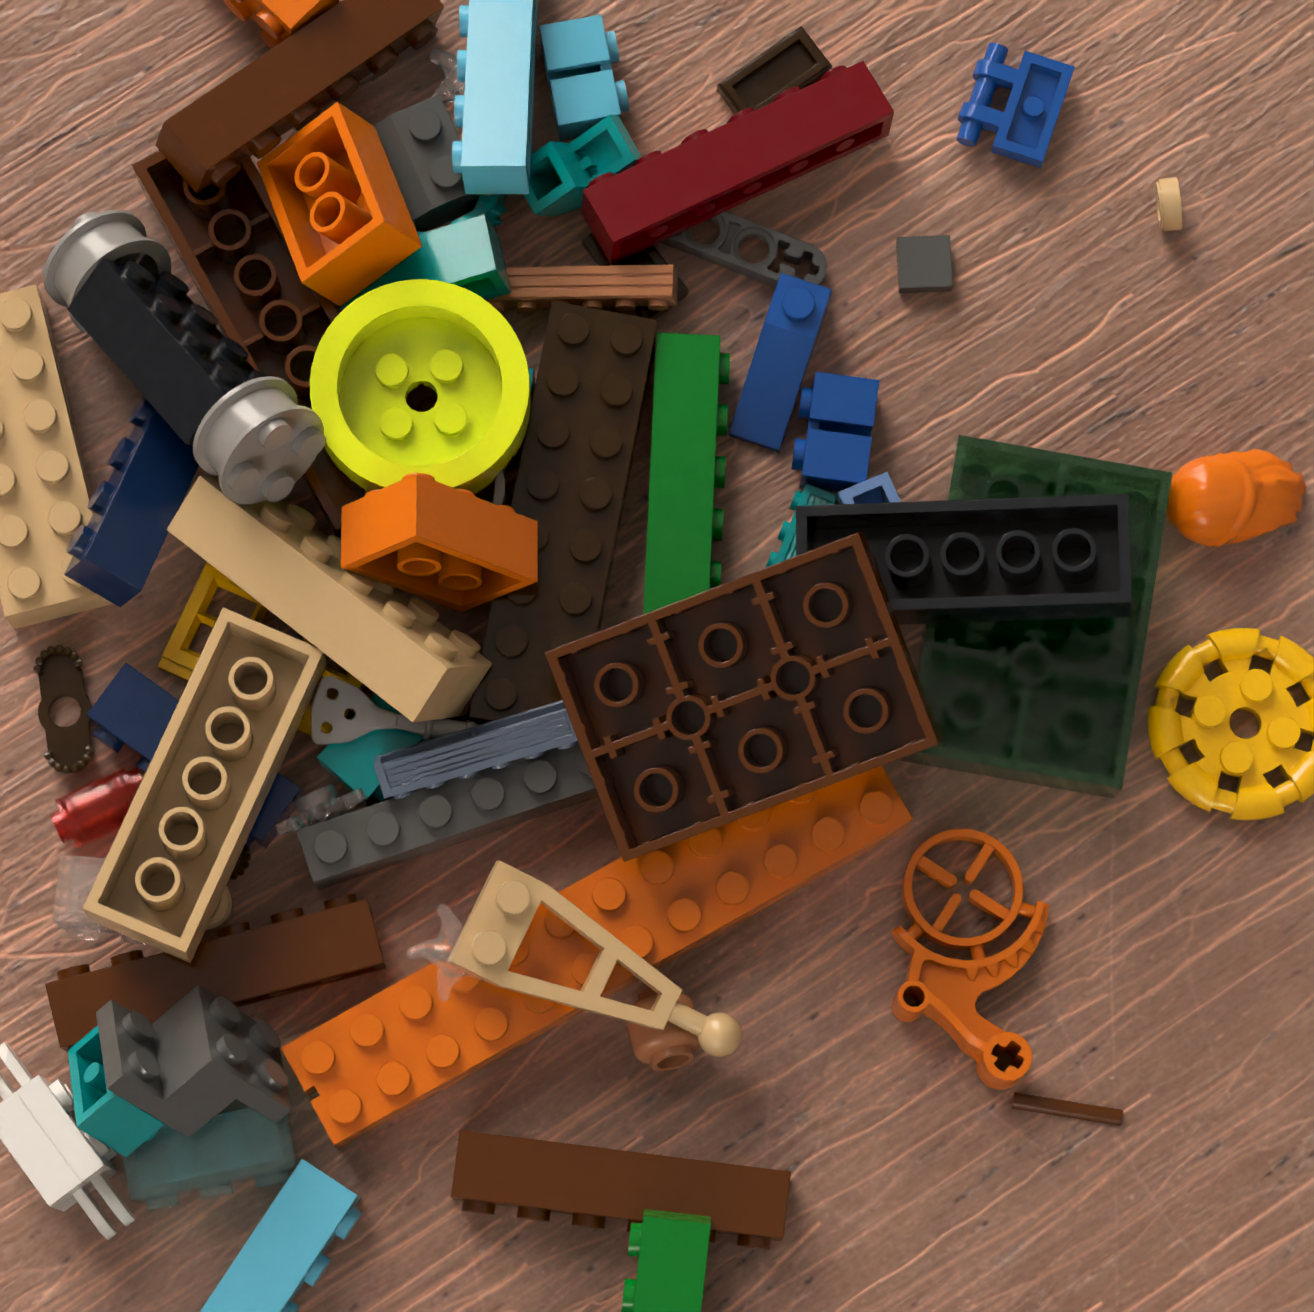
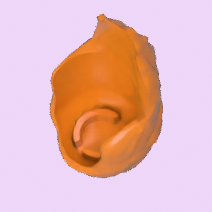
M1252 449L1246 452L1233 451L1224 454L1205 455L1184 464L1171 477L1165 488L1163 498L1164 510L1171 524L1186 539L1207 547L1218 548L1224 544L1240 543L1263 535L1266 532L1274 531L1286 524L1296 522V514L1301 512L1306 484L1303 474L1293 471L1292 463L1278 458L1269 451Z

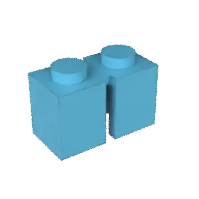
M602 15L539 26L540 46L548 87H551L552 92L550 98L559 142L576 139L610 114L617 115L621 119V113L629 111L628 96L624 80L614 81L611 63L620 61L617 40L614 31H604Z

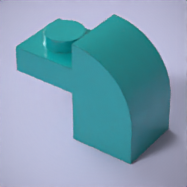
M610 114L572 142L550 141L531 155L530 194L523 195L534 215L548 217L563 215L582 207L583 190L596 177L609 172L615 175L634 167V164L642 156L620 117Z

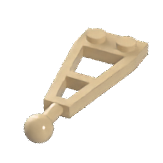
M500 860L495 862L447 961L496 987L655 1030H664L668 1021L696 1035L701 1048L709 1055L715 1057L730 1055L738 1048L741 1042V1028L734 1017L721 1012L706 1016L678 1002L677 1000L682 992L680 987L551 886ZM540 904L600 949L581 991L508 971ZM616 962L658 994L651 1010L600 997Z

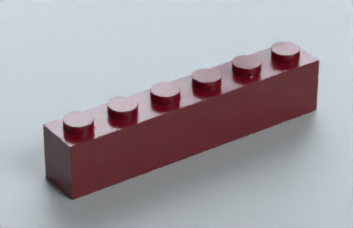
M864 61L849 68L845 65L837 66L826 72L818 82L803 89L798 86L789 88L780 93L773 103L760 109H743L733 115L727 124L710 132L706 129L693 132L679 146L664 153H661V151L650 152L637 160L634 167L616 175L609 172L596 177L583 190L581 214L609 263L614 264L889 136L894 110Z

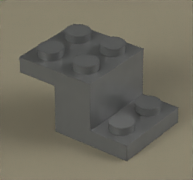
M197 985L153 1024L139 1011H130L112 999L96 1012L107 1089L186 1137L190 1138L235 1099H238L275 1123L292 1110L287 1088L288 1078L283 1068L279 1048L281 1042L278 1034L266 1022H257L239 1011L234 1003L225 996L217 997L200 985Z

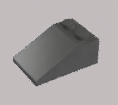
M439 94L393 113L373 125L376 128L417 232H425L473 211L480 195L483 194H465L462 173H453L452 144L453 141H460V138Z

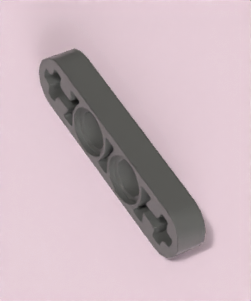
M727 211L710 218V220L717 224L720 230L718 238L710 244H699L694 241L690 236V228L682 231L680 235L676 234L660 242L773 287L777 286L781 273L793 277L795 274L794 268L780 263L779 273L770 271L776 262L778 247L786 249L783 258L786 262L799 265L803 258L812 261L811 270L817 274L816 276L807 274L804 277L805 281L820 286L825 281L827 262L820 249L812 244ZM753 237L764 241L769 249L766 259L755 264L743 260L738 250L744 240Z

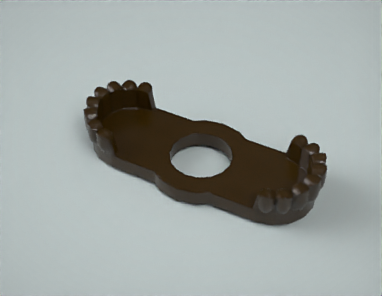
M57 645L56 647L49 646L47 651H41V657L36 658L35 662L37 665L33 668L39 677L41 701L38 706V717L42 727L45 729L48 749L44 757L48 760V764L57 772H64L65 774L77 773L83 770L92 758L93 748L89 727L91 720L86 715L92 708V705L85 694L81 668L82 661L78 659V654L72 652L69 647L64 648L62 645ZM62 697L75 699L81 708L78 721L68 727H60L54 724L50 717L52 704Z

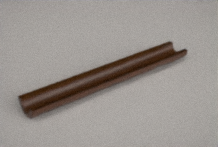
M1014 1092L1012 1109L1121 1126L1123 1110Z

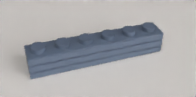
M561 700L374 756V769L384 799L392 796L394 799H400L410 795L413 792L412 790L422 787L434 789L442 786L446 780L456 777L467 779L475 776L479 770L489 767L501 769L511 764L513 760L523 757L525 759H534L543 755L544 751L556 747L560 750L568 749L576 745L578 740L564 702Z

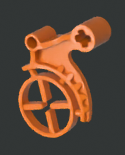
M951 829L940 832L922 843L906 866L902 879V900L905 911L913 925L907 930L896 926L891 931V934L898 945L910 955L905 981L892 999L891 1008L895 1017L903 1022H913L921 1014L935 1021L952 1037L962 1052L976 1061V1071L982 1082L993 1089L1006 1090L1015 1086L1029 1070L1032 1063V1050L1028 1042L1021 1035L1005 1032L980 1016L976 1011L975 1002L981 994L1002 985L1012 978L1029 960L1043 935L1050 904H1045V902L1037 901L1035 905L1022 902L1023 880L1019 866L1013 855L1001 842L981 831ZM953 841L971 842L982 846V849L963 877V882L966 885H971L991 853L1003 863L1009 874L1012 886V901L1009 910L976 889L972 890L967 897L969 903L1001 922L995 929L984 935L971 938L954 937L942 933L962 900L961 895L958 893H954L950 897L933 926L923 918L915 904L912 892L915 868L948 889H952L957 883L955 875L924 856L936 846ZM1017 914L1031 918L1024 933L1016 942L1000 953L989 957L985 956L983 946L992 943L1002 936L1015 920ZM923 935L935 944L945 948L970 950L972 960H959L941 956L925 948L916 940ZM903 996L913 997L917 1001L918 1006H909L905 1003ZM1003 1050L1009 1052L1014 1057L1009 1063L1013 1066H1009L1004 1072L994 1065L998 1059L995 1056H999Z

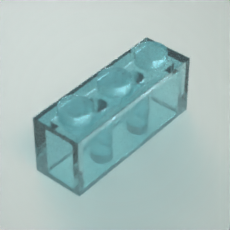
M252 1108L218 1114L190 1138L170 1126L164 1125L151 1140L141 1144L127 1157L123 1156L131 1201L137 1204L146 1202L147 1211L180 1205L178 1195L200 1191L202 1200L231 1195L235 1193L233 1184L254 1179L256 1188L284 1184L289 1179L288 1172H293L299 1164L290 1114H286L275 1123Z

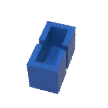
M815 372L813 388L802 387L798 418L808 420L806 439L795 438L791 470L801 471L799 487L804 488L807 483L825 491L839 492L867 480L872 442L871 431L874 426L879 380Z

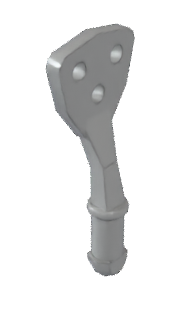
M331 675L321 679L311 706V739L318 745L348 743L378 729H399L421 735L424 740H429L430 738H437L478 725L470 720L464 722L446 718L413 723L402 714H396L379 708L358 687ZM329 689L337 691L338 696L336 699L331 700L327 697L326 694ZM352 709L355 712V718L353 720L346 719L344 716L345 710ZM326 722L332 726V731L327 734L321 730V725Z

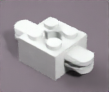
M6 1042L0 1045V1057L19 1082L21 1088L15 1091L0 1071V1096L4 1100L0 1103L1 1141L50 1207L65 1212L78 1202L99 1232L109 1240L117 1232L90 1192L97 1189L123 1225L128 1226L135 1220L129 1208L108 1181L110 1177L118 1172L110 1161L117 1155V1152L77 1128L73 1093L67 1084L63 1085L59 1079L52 1083L40 1075L33 1078Z

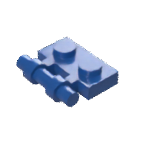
M989 43L984 59H980L976 63L972 75L976 82L970 100L962 104L958 116L961 126L956 140L965 146L975 147L981 130H989L997 133L991 149L992 153L1041 168L1075 67L1025 50L1019 69L1004 65L1008 53L1007 47L998 43ZM997 87L1011 90L1004 112L989 107Z

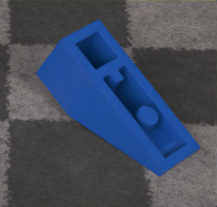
M784 273L780 274L728 436L779 453L829 307L832 289Z

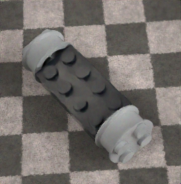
M107 210L99 213L91 211L82 214L76 219L72 228L55 245L43 267L42 275L48 295L59 305L68 307L67 310L72 322L81 331L89 334L185 444L193 446V455L197 464L204 471L213 475H219L220 488L227 498L235 503L244 505L256 504L266 500L277 502L284 499L292 491L294 483L308 470L326 443L324 427L320 417L312 409L297 405L296 392L287 381L279 377L267 376L255 370L247 362L248 352L236 341L225 337L217 329L218 319L210 311L195 304L187 296L189 292L188 286L177 276L171 274V258L168 251L160 242L147 237L144 225L134 214L124 210Z

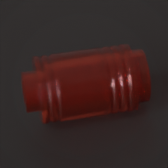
M125 767L120 768L106 777H101L69 792L67 795H63L61 798L55 799L59 810L49 815L63 843L73 839L77 848H81L89 842L98 840L120 829L143 780L137 767L126 771Z

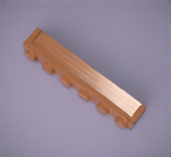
M673 264L506 267L511 293L486 300L500 313L504 312L505 308H517V311L524 313L536 312L537 308H549L550 310L552 301L602 310V307H615L619 311H633L635 307L648 306L650 310L663 311L667 310L668 306H677L678 273Z

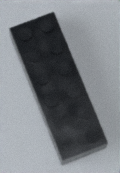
M1128 494L796 506V556L852 534L864 533L899 625L1133 617Z

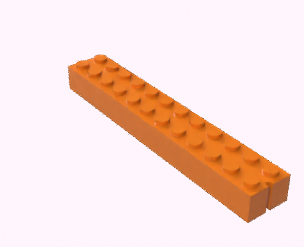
M879 766L626 862L620 857L558 893L651 966L659 969L908 829L913 818L884 768ZM540 904L508 971L581 991L600 949ZM450 952L282 1046L281 1050L307 1095L311 1096L316 1092L320 1095L310 1102L334 1146L340 1149L585 1010L496 987L448 963ZM616 962L600 997L608 998L639 979Z

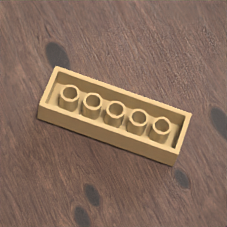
M36 284L0 293V599L5 618L14 629L113 604L64 575L73 557L67 553L68 545L80 526L83 524L85 526L88 525L94 513L88 509L92 491L46 303Z
M219 476L198 477L166 529L411 722L452 718L460 715L493 664L478 653L481 647L473 638L458 630L451 632L437 621L439 617L438 612L427 603L416 598L410 600L395 587L341 568V538L334 535L328 537L314 526L317 522L316 518L305 509L294 504L287 505L281 500L277 502L266 500L246 505L238 504L231 501L222 492L219 485Z
M222 608L83 906V910L89 920L191 963L327 666L325 653L311 644Z

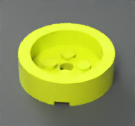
M413 279L386 284L367 292L345 307L332 321L319 342L311 366V407L323 423L324 436L326 438L325 450L337 468L353 482L365 489V492L383 489L401 481L407 474L425 473L433 476L435 481L454 489L469 490L475 494L494 481L493 478L507 465L513 455H516L526 434L531 398L528 365L522 345L511 325L495 307L479 295L455 284L437 280ZM419 384L432 388L438 396L435 406L425 412L411 409L406 402L409 392L418 387Z

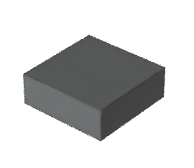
M950 235L897 237L896 254L899 293L952 291Z

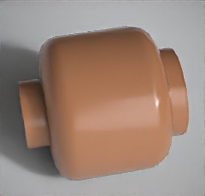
M646 988L638 994L639 1000L632 1005L651 1010L658 994L651 988ZM681 992L677 1001L696 1010L689 995ZM625 1021L633 1054L641 1063L651 1065L653 1070L669 1071L683 1067L693 1060V1053L700 1047L696 1035L668 1021L664 1030H655Z

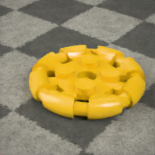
M1254 628L1219 630L1207 634L1206 641L1193 648L1190 645H1186L1176 653L1164 667L1154 685L1158 693L1154 706H1148L1147 716L1148 736L1155 760L1161 759L1170 775L1166 779L1173 788L1195 806L1207 812H1210L1211 808L1230 813L1229 818L1236 820L1271 818L1285 812L1284 807L1296 800L1304 803L1314 794V739L1311 751L1309 752L1294 747L1300 738V733L1314 736V657L1304 648L1280 635L1278 640L1260 635V629ZM1253 655L1271 660L1268 673L1261 669L1249 670ZM1216 660L1224 674L1209 681L1204 673L1203 666ZM1301 683L1310 700L1296 707L1292 696L1287 690ZM1179 697L1195 701L1191 711V718L1180 715L1175 711ZM1236 711H1247L1254 715L1258 722L1256 736L1249 739L1236 736L1229 724L1231 714ZM1192 742L1201 760L1189 765L1180 748ZM1278 767L1286 782L1273 788L1268 784L1264 775ZM1221 772L1239 777L1235 793L1218 788Z

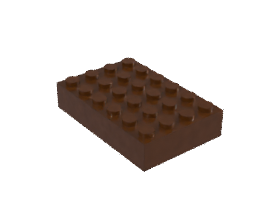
M862 532L852 534L545 652L624 862L936 746L943 741L868 542Z

